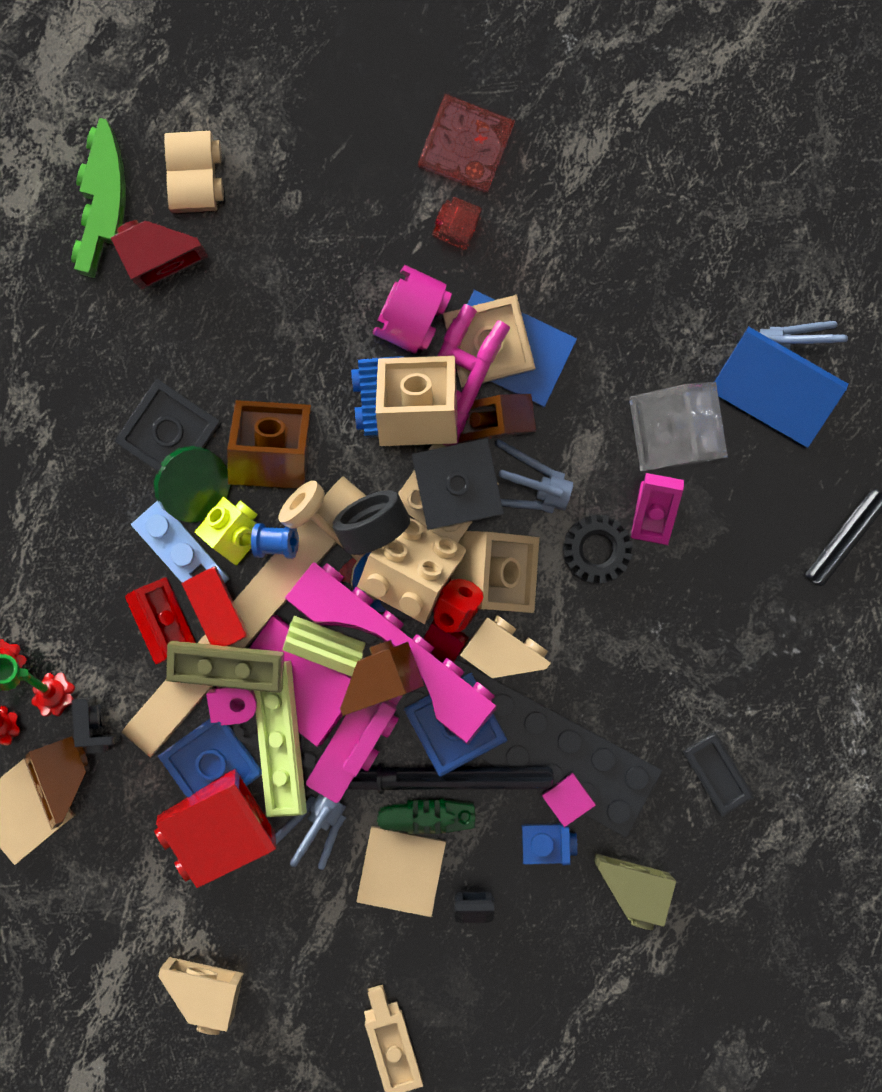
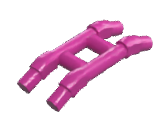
M467 304L463 305L456 319L452 321L438 353V356H455V363L471 371L462 392L457 390V443L443 444L446 447L458 444L461 432L464 430L470 415V409L489 367L493 363L503 340L510 330L506 323L498 320L489 336L485 338L477 357L459 349L458 346L461 345L468 327L477 313L476 309Z

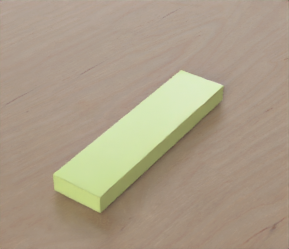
M284 661L283 689L280 693L253 690L257 699L255 712L267 817L297 816L307 813L291 661Z

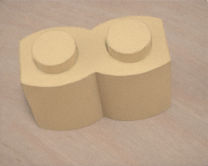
M211 131L165 133L169 210L171 213L217 211V201H224L222 178L215 177V163L222 162L220 140H213Z

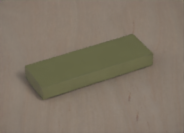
M170 641L167 645L166 681L280 693L283 689L284 652Z

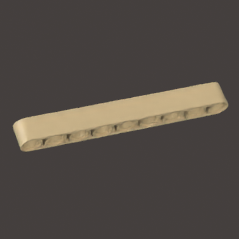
M342 476L324 496L323 503L317 513L333 526V520L343 509L366 495ZM311 519L297 528L299 547L296 557L287 559L283 554H274L233 601L249 636L230 645V647L247 648L262 631L271 616H274L287 602L285 599L286 595L311 564L315 562L318 565L337 544ZM206 634L198 642L200 644H210ZM165 680L126 725L122 734L151 758L213 686Z

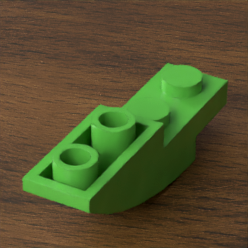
M99 118L97 128L91 127L86 148L90 150L87 164H81L77 175L76 184L81 186L80 193L85 198L93 201L91 205L86 204L81 219V226L85 227L82 241L77 240L75 242L71 256V262L75 263L74 269L79 274L95 278L104 242L113 244L110 237L118 234L117 228L124 224L126 184L119 145L113 128L106 119Z

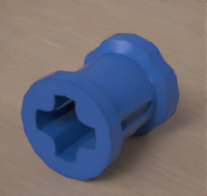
M263 523L254 525L251 533V549L254 557L263 558L265 554H283L287 559L296 557L299 547L297 528L292 529L286 526L285 528H267Z

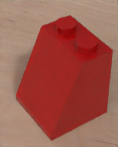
M236 768L157 816L156 825L158 828L154 832L158 841L165 850L171 847L178 858L174 863L181 877L185 881L191 879L196 888L276 849V832Z

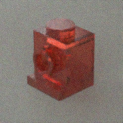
M453 197L452 202L446 200L437 216L432 236L467 251L481 218L482 208L457 197Z

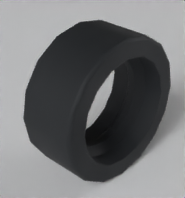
M392 490L380 491L360 498L348 505L333 520L332 528L345 552L350 555H361L382 548L397 539L410 525V516L398 493Z

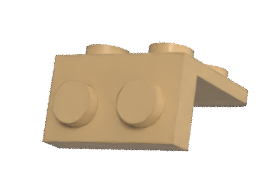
M410 518V525L404 533L386 546L370 553L357 588L425 624L432 614L442 588L463 560L466 549L448 537H441L432 530L427 531L426 526Z

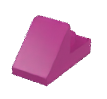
M646 473L644 481L640 484L631 538L665 545L669 544L683 493L684 480Z

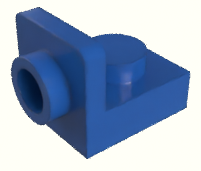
M562 824L522 825L523 864L562 863V865H570V856H577L576 833H569V826L564 827Z

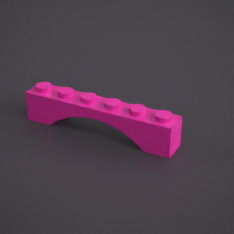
M313 562L286 595L285 599L315 624L357 629L376 636L385 642L392 640L393 646L408 642L420 675L431 696L437 721L468 745L497 709L496 705L491 702L495 696L478 682L473 687L461 678L465 672L448 658L441 663L430 653L434 650V647L417 634L413 639L408 637L400 630L404 624L386 610L381 615L370 607L374 600L361 589L355 587L351 592L340 583L344 576L332 566L326 563L321 568Z

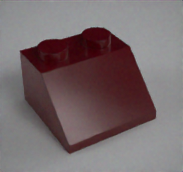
M138 220L129 221L117 228L118 234L110 237L130 279L141 290L209 257L198 238L146 220L141 223Z

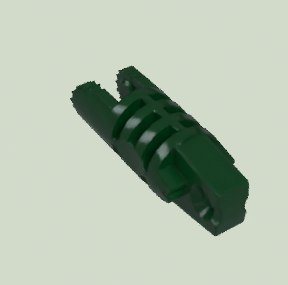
M445 799L407 800L405 804L384 805V807H380V810H378L379 814L377 815L378 826H380V829H384V831H408V834H438L475 828L474 803Z

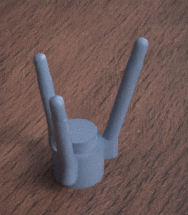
M836 321L760 329L761 334L789 350L790 344L848 341L847 335H792L836 328Z
M497 439L495 441L497 447L549 477L543 476L541 482L515 473L504 470L499 471L498 475L501 478L538 490L536 498L542 500L501 499L502 507L535 509L548 513H553L554 508L565 511L573 489V482L564 479L565 473L552 470L515 447Z
M318 794L316 798L311 795L308 798L306 814L293 816L276 833L277 845L311 812L307 819L313 822V825L291 859L290 865L292 867L298 865L319 830L322 828L327 831L331 825L318 863V869L323 870L332 851L339 828L346 819L342 815L346 808L345 805L340 802L335 803Z

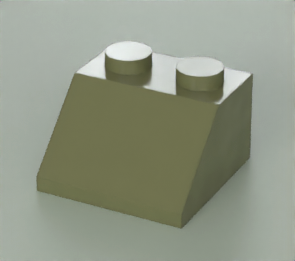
M595 853L593 861L624 914L628 917L627 919L631 920V925L647 930H653L654 925L665 927L676 880L671 874L666 871Z

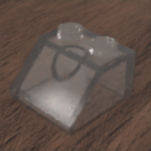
M716 382L684 384L629 397L640 471L695 464L728 457Z

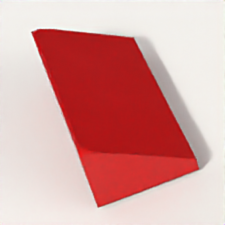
M216 566L182 582V586L210 645L230 646L249 636Z
M167 577L135 589L125 596L155 664L167 660V645L170 641L196 643Z

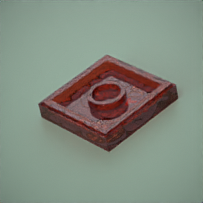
M445 94L418 161V167L488 193L514 128L515 120Z

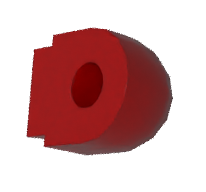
M465 579L451 580L441 590L433 612L436 625L442 631L449 633L464 630L474 618L482 603L484 596L481 589L473 582Z

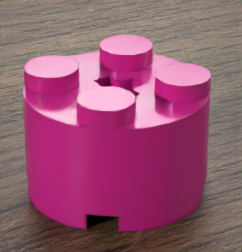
M404 265L400 273L405 275L406 278L405 280L400 278L399 282L395 281L378 318V321L384 323L382 329L379 327L374 328L373 335L415 354L418 348L421 350L428 348L436 331V328L430 325L435 314L439 316L444 313L452 293L445 290L447 284Z

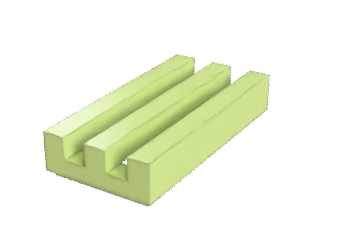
M294 616L282 650L352 677L357 661L362 659V652L366 643Z

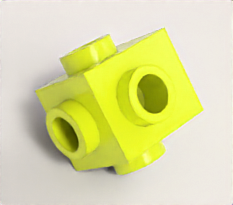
M222 497L218 504L210 510L195 533L214 550L237 566L251 549V533L254 525L257 524L254 519L258 514L241 500L235 506L225 497Z

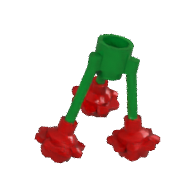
M0 639V691H9L19 685L20 681H26L33 686V692L36 694L31 699V703L38 707L41 715L44 717H48L51 713L54 716H60L67 706L72 705L74 698L70 694L75 691V686L67 681L65 674L57 673L54 676L51 673H47L42 681L38 680L27 669L22 668L26 663V658L23 655H19L21 651L18 644H8L3 639ZM0 706V745L8 746L12 743V737L18 736L20 730L16 724L17 714L14 712L8 713V709L5 706Z

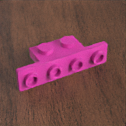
M403 695L347 714L307 779L306 785L331 801L338 803L360 769L368 771L379 753L373 747L381 735L388 738L399 718L393 714Z

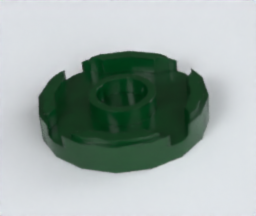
M197 446L179 448L166 456L161 463L162 467L159 473L156 474L154 479L155 497L161 508L175 519L189 523L205 520L210 510L218 504L222 497L227 499L230 489L228 469L222 459L211 451Z

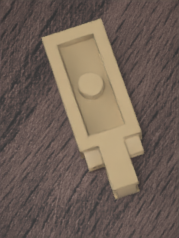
M383 984L369 988L368 996L372 1009L364 1011L366 1018L365 1026L384 1091L407 1092L423 1087L419 1066L403 1012L399 1009L398 1002L388 1003Z

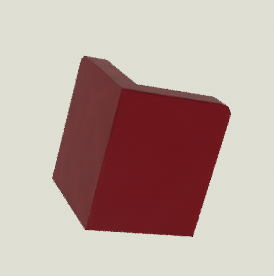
M433 620L423 639L434 647L430 654L441 663L446 658L454 663L470 637L461 631L453 633L442 631Z

